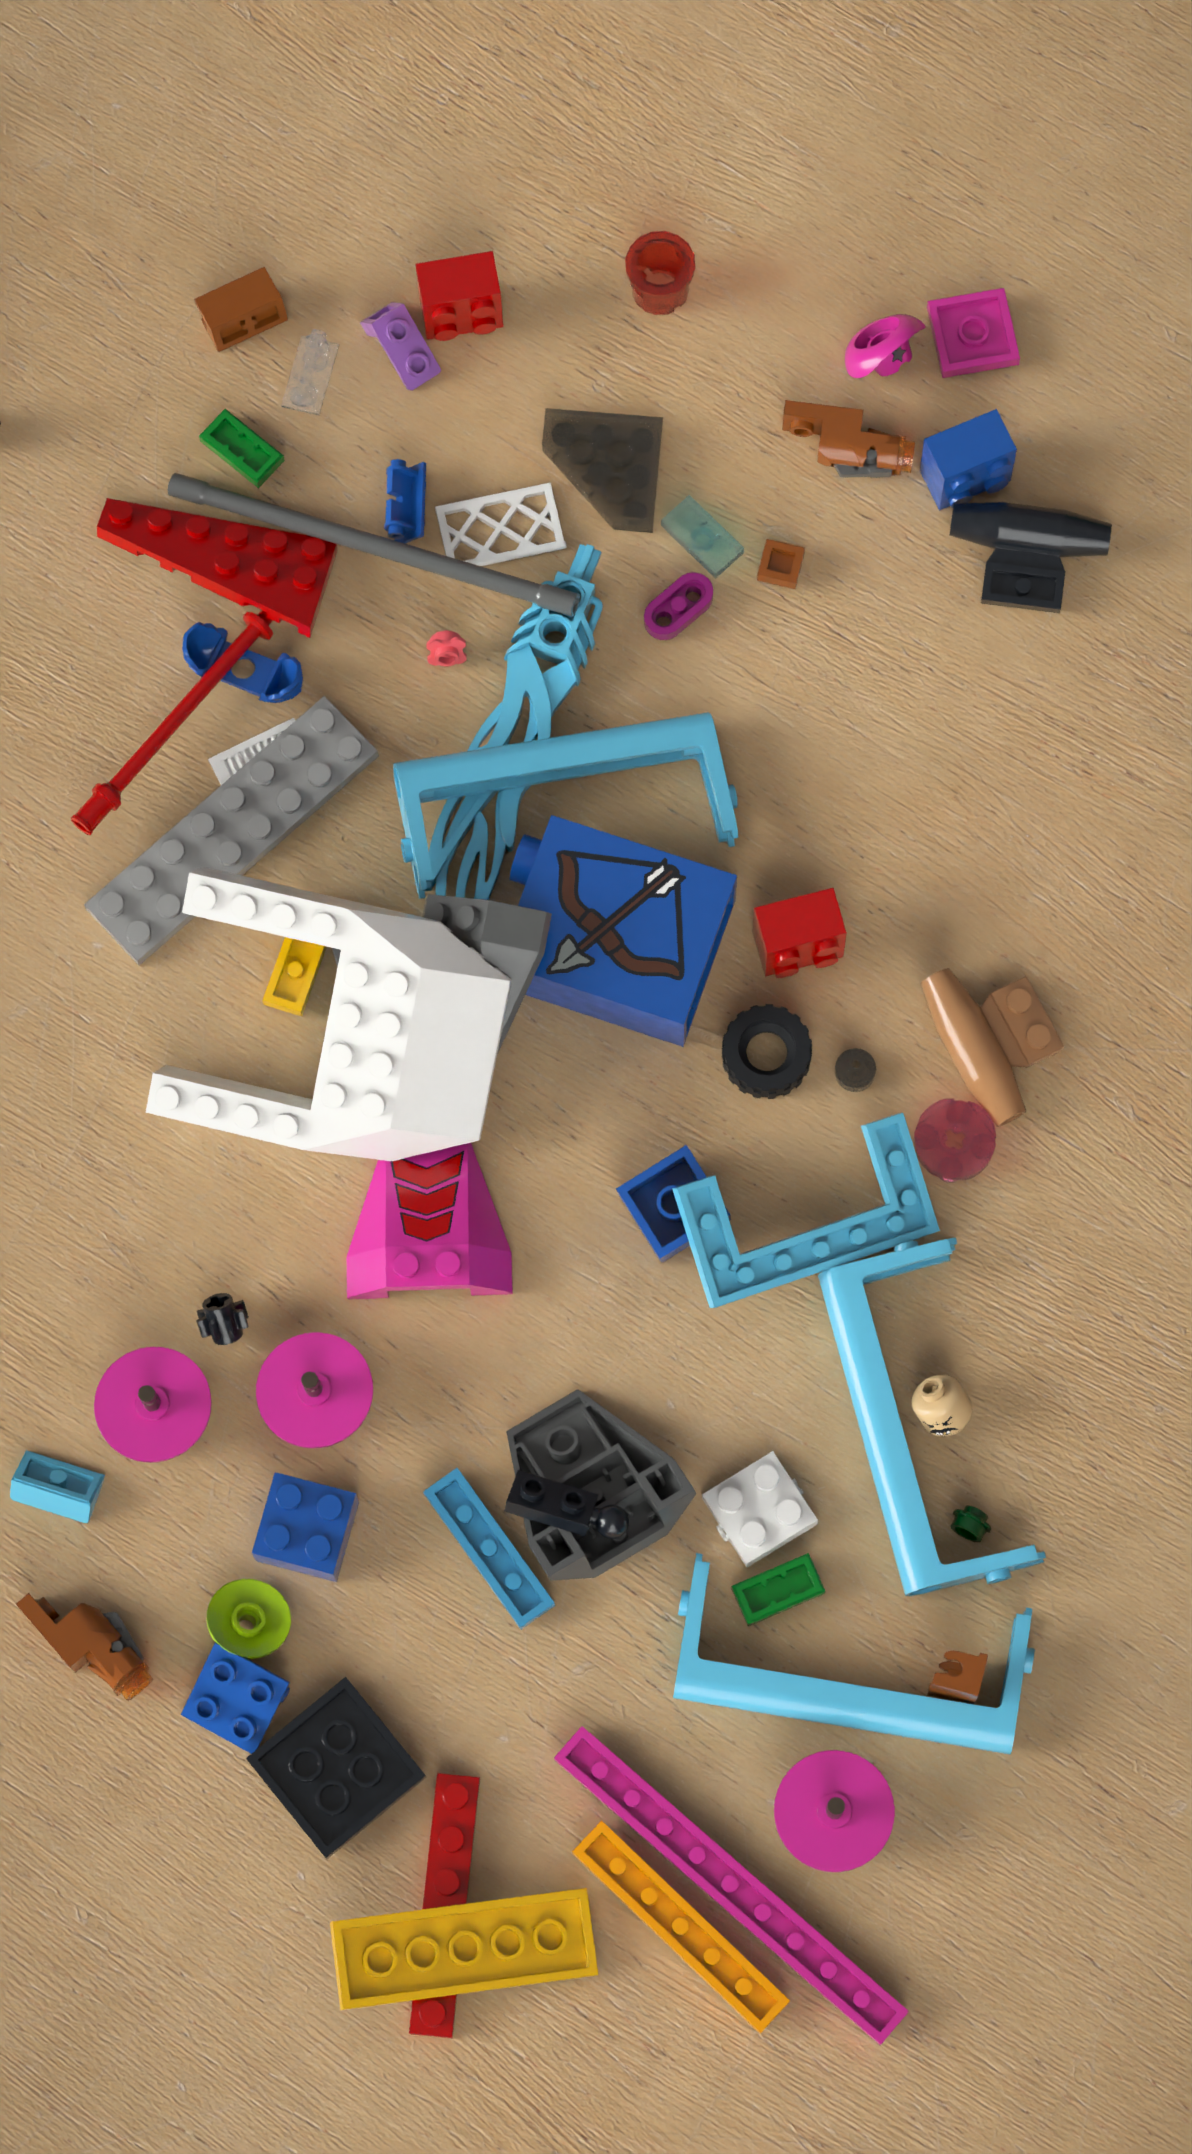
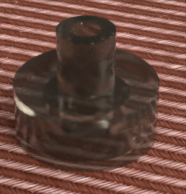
M853 1048L844 1051L838 1057L835 1065V1078L842 1088L850 1092H860L867 1089L873 1083L876 1074V1063L867 1051Z

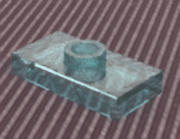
M690 495L661 520V526L715 579L744 554V547Z

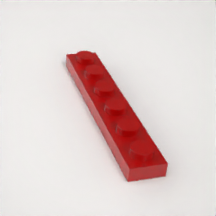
M437 1773L422 1909L467 1904L480 1777ZM457 1995L413 2000L409 2034L453 2039Z

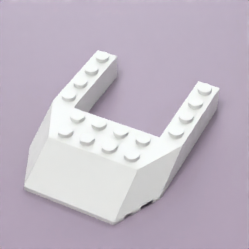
M206 867L189 872L182 913L340 949V958L313 1099L166 1065L155 1071L152 1075L146 1113L301 1150L385 1161L400 1160L481 1139L512 979L497 967L491 966L480 953L472 947L469 948L454 936L447 926L437 920Z

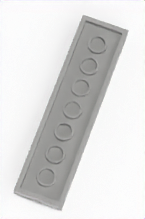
M323 696L84 904L85 909L140 966L196 917L182 913L189 872L206 867L241 876L244 875L379 757L378 751Z

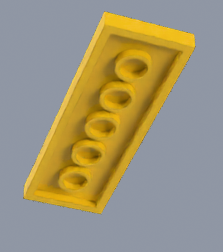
M587 1888L330 1922L340 2010L598 1975Z

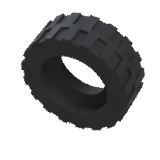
M765 1004V1006L760 1007L755 1005L746 1012H740L737 1018L728 1025L727 1032L724 1034L722 1041L723 1068L728 1073L730 1082L733 1085L736 1084L744 1094L749 1093L754 1098L759 1099L761 1097L775 1099L776 1096L782 1094L785 1096L794 1087L797 1088L802 1083L803 1077L807 1076L812 1057V1040L809 1038L807 1026L801 1023V1018L796 1014L793 1015L788 1012L787 1008L782 1006L780 1008L774 1007L773 1004ZM760 1033H773L784 1041L787 1047V1057L780 1067L771 1071H763L750 1063L746 1050L748 1043L754 1036Z

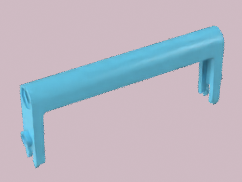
M709 712L394 763V781L406 838L401 839V851L404 862H411L419 899L425 898V891L432 890L431 882L434 881L420 804L431 801L695 759L700 766L719 843L727 841L729 847H734V839L739 838L734 809L738 805L737 794L734 785H728L711 714Z
M948 1238L923 1245H918V1241L901 1243L894 1247L895 1252L839 1265L818 1274L905 1596L920 1595L986 1578L987 1584L1001 1582L1011 1578V1571L1043 1563V1559L1046 1558L1045 1552L1037 1553L1035 1545L944 1565L939 1561L863 1285L950 1261V1254L956 1250L954 1246L957 1244L956 1238Z
M696 1553L690 1591L682 1590L678 1615L685 1616L686 1620L673 1698L1011 1755L1023 1673L1031 1674L1035 1649L1027 1647L1032 1608H1026L1023 1614H1016V1618L1013 1620L1000 1703L998 1708L701 1659L698 1656V1647L710 1563L702 1562L703 1554Z

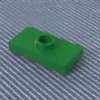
M224 409L199 435L201 443L258 489L285 461L283 454L227 409Z
M809 1553L731 1586V1590L748 1627L819 1597L826 1592Z

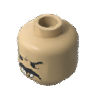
M935 1375L927 1378L918 1385L911 1398L912 1409L925 1430L934 1436L946 1437L959 1433L970 1421L973 1413L972 1402L956 1378L950 1375Z

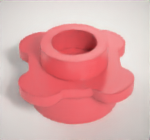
M445 630L437 632L426 643V647L430 651L427 661L431 665L448 667L462 664L467 660V655L463 652V648L466 647V641L454 631Z

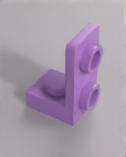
M391 302L360 322L367 336L377 337L406 389L414 390L441 372L439 364L403 303Z

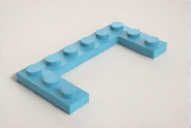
M897 1113L861 1125L885 1205L741 1254L737 1247L715 1175L672 1188L709 1308H716L940 1231L904 1113Z

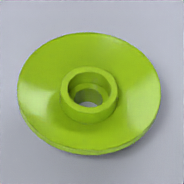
M239 1579L225 1584L216 1591L208 1605L206 1622L211 1637L224 1650L247 1659H256L273 1653L284 1643L291 1626V1614L286 1600L274 1587L255 1579ZM248 1620L253 1624L254 1628L245 1629L240 1626L239 1622Z

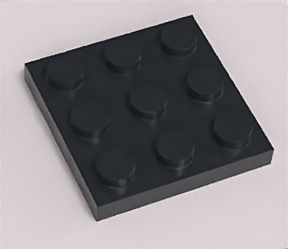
M346 1677L246 1758L326 1859H329L427 1778Z

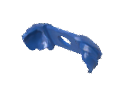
M198 622L184 634L183 656L189 667L197 675L203 677L232 644L226 641L228 632L224 628H216L211 623L203 624ZM247 650L239 660L246 659L251 661L255 666L254 673L248 678L241 679L232 673L231 668L221 679L224 683L259 696L258 700L280 703L293 699L301 692L303 674L301 663L298 659L290 657L286 653H282L278 660L275 661Z

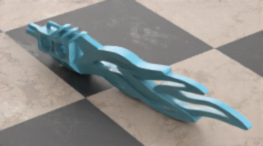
M580 544L568 574L557 571L554 581H544L541 583L580 594V602L573 617L541 608L535 603L521 615L518 624L523 626L515 631L511 640L515 644L507 650L504 660L507 661V675L503 701L485 720L468 751L509 745L518 725L525 697L529 699L530 712L527 732L523 742L534 741L537 736L538 740L551 738V717L574 686L578 687L581 680L578 671L580 664L585 669L588 663L585 653L586 649L589 647L592 651L595 645L593 632L602 612L603 604L600 599L595 597V584L590 583L602 554L601 551L594 549V546ZM593 604L595 608L588 623L587 616ZM558 631L564 634L565 639L555 644L548 642L545 636L550 632ZM535 657L558 665L542 673ZM494 729L487 745L480 747L485 738ZM531 785L465 796L445 838L450 819L464 796L447 799L439 816L429 848L434 876L431 886L433 887L436 883V895L446 896L449 865L455 856L457 848L474 824L473 834L463 856L458 874L456 897L465 898L471 870L477 856L480 855L474 899L489 900L498 879L505 849L508 852H512L514 849L519 806L524 794ZM498 792L495 809L496 836L494 858L489 879L485 882L488 825L481 812Z

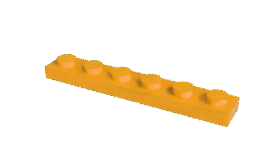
M602 1820L572 1851V1854L760 2034L790 2002L779 1989Z

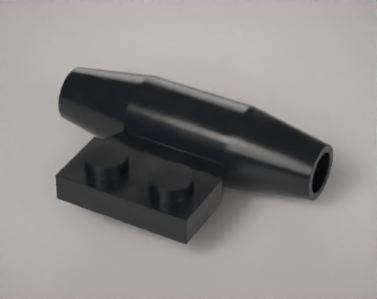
M1007 502L962 503L953 505L949 536L995 549L985 565L981 596L982 604L1060 613L1066 572L1060 557L1107 556L1112 524L1063 509Z

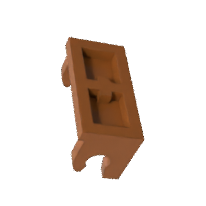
M265 267L194 299L203 317L201 321L218 352L288 320L282 297Z
M954 1650L946 1652L944 1658L949 1661L940 1663L939 1668L947 1671V1673L934 1674L927 1695L944 1700L974 1704L979 1695L988 1654L980 1653L979 1656Z

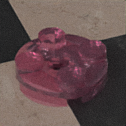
M955 1098L935 1102L922 1113L914 1132V1149L919 1162L929 1173L947 1183L968 1180L980 1174L990 1163L996 1147V1129L991 1117L981 1106L971 1101H968V1103L961 1100L954 1101ZM951 1130L955 1135L962 1132L965 1135V1138L962 1140L963 1147L957 1149L946 1146L945 1143L948 1139L946 1132Z

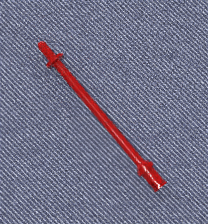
M261 610L257 615L252 612H246L243 615V620L247 627L110 782L97 783L92 788L93 795L71 817L72 823L86 835H91L93 830L111 810L117 811L122 804L120 801L122 791L259 637L270 640L273 637L274 633L269 627L273 620L267 618V612Z

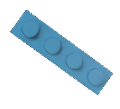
M458 1468L423 1491L424 1496L520 1630L555 1606V1602Z

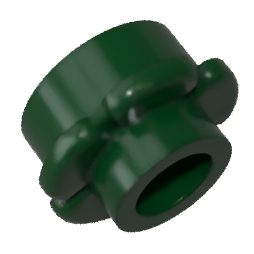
M967 1505L964 1510L955 1509L953 1511L954 1520L951 1524V1529L959 1536L972 1542H981L986 1532L990 1533L991 1526L986 1522L988 1516L980 1509Z

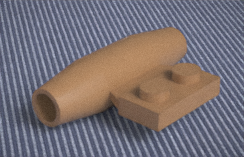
M950 968L940 970L921 982V986L935 1028L969 1091L997 1127L1003 1126L1025 1114L1026 1108L1012 1067L1028 1068L1061 1052L1065 1048L1027 977L1025 976L990 993L981 1007L975 1002Z

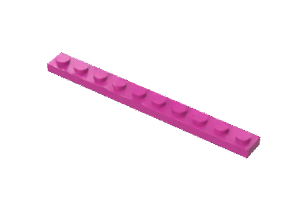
M583 1726L578 1729L554 1757V1760L879 2045L885 2041L909 2012Z

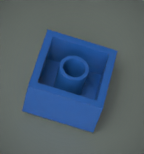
M995 409L925 438L919 471L939 511L949 506L953 508L954 504L969 503L973 496L985 491L991 494L1006 487L1008 482L1011 481L1017 448L998 410Z
M687 1145L616 1188L619 1197L661 1263L690 1246L672 1188L706 1177ZM726 1208V1212L730 1221L731 1215Z
M275 1472L252 1550L253 1557L257 1562L337 1582L359 1505L357 1494Z

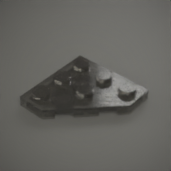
M546 408L542 451L613 530L653 533L663 417Z

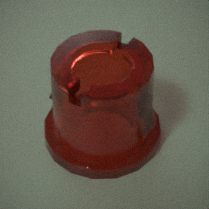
M667 231L650 232L639 237L630 246L625 258L626 275L631 283L632 296L636 304L645 312L654 315H668L674 312V308L681 307L686 302L689 294V284L695 273V255L689 243L679 235ZM648 268L652 274H668L674 278V281L667 284L648 282L644 270Z

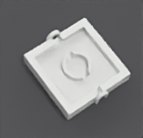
M773 1451L702 1494L703 1501L719 1524L716 1528L722 1539L730 1541L747 1568L818 1524V1519L802 1496L803 1490L799 1488L795 1478L791 1480Z

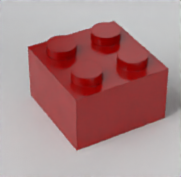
M493 251L415 264L419 299L427 340L448 341L460 334L474 332L475 334L483 335L495 331L496 328L503 327L501 291Z
M834 887L754 908L752 933L765 977L775 975L776 978L789 977L798 973L799 968L815 965V968H824L834 965L838 962V958L843 957L847 932Z

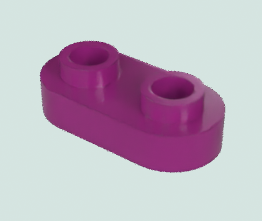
M696 572L686 573L678 578L647 605L644 612L646 631L652 637L659 640H669L676 637L711 606L713 601L711 581L705 575ZM691 592H695L700 595V599L690 601L686 596ZM661 617H667L671 620V623L667 626H661L657 623V620Z

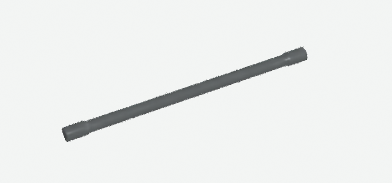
M174 473L168 484L169 496L199 505L213 506L535 603L541 608L573 617L579 605L580 594L548 584L531 582L211 486L205 481Z

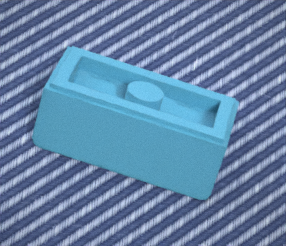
M26 1450L11 1480L10 1498L22 1504L82 1523H88L105 1475Z

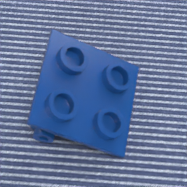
M215 1642L181 1715L252 1754L259 1748L280 1702L283 1703L290 1692L288 1685L290 1682L245 1657L224 1650Z

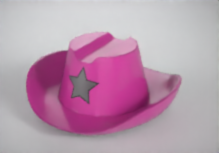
M907 314L891 315L871 322L857 332L847 345L845 351L847 373L853 378H862L873 370L880 376H889L898 372L903 363L910 362L912 359L909 339L920 330L925 329L926 326L918 318Z

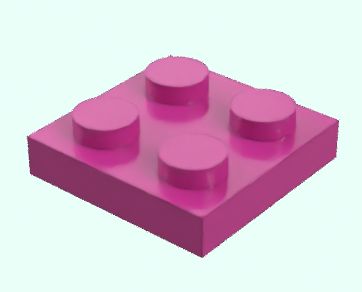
M1004 288L928 301L927 311L942 378L1019 365L1020 355Z

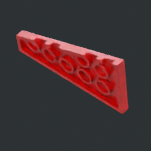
M110 498L106 499L97 524L98 538L136 556L145 554L160 561L161 568L172 573L177 569L191 576V582L243 607L248 605L255 606L267 612V618L277 623L284 620L297 626L298 633L309 638L311 637L336 558V543L303 534Z

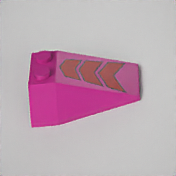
M471 1143L395 1161H377L346 1257L347 1299L389 1298V1291L470 1288L471 1296L513 1294L512 1253Z

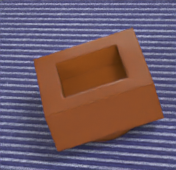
M766 539L757 581L796 589L805 547Z

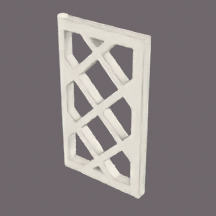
M551 483L435 507L445 554L451 558H455L454 551L460 542L479 552L476 558L465 560V562L478 566L567 548V543L564 541ZM545 494L547 505L541 514L522 504L525 498ZM506 503L511 506L500 523L481 513L486 506ZM517 510L535 521L525 537L506 527ZM465 511L470 516L460 531L447 525L445 515ZM476 519L495 529L484 546L465 536ZM541 525L554 532L555 542L536 545L531 540ZM501 533L519 543L516 550L496 554L490 549Z

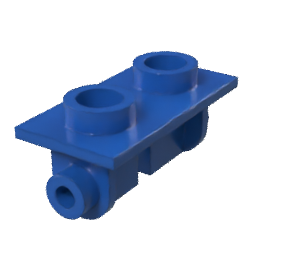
M401 459L392 460L391 466L386 469L387 494L395 496L396 500L389 499L386 501L384 529L388 531L389 538L401 543H408L424 537L426 463L422 462L412 467H406V461Z

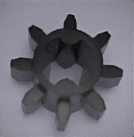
M219 1293L208 1297L202 1304L203 1309L197 1310L199 1319L196 1322L201 1337L205 1338L211 1335L213 1342L218 1345L236 1342L243 1335L242 1329L249 1327L247 1322L249 1316L244 1301L241 1300L234 1303L232 1296L227 1293Z

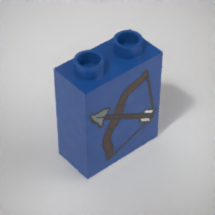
M551 815L542 840L526 834L523 835L510 871V881L525 885L518 906L552 913L545 952L525 995L684 1047L736 901L737 875Z

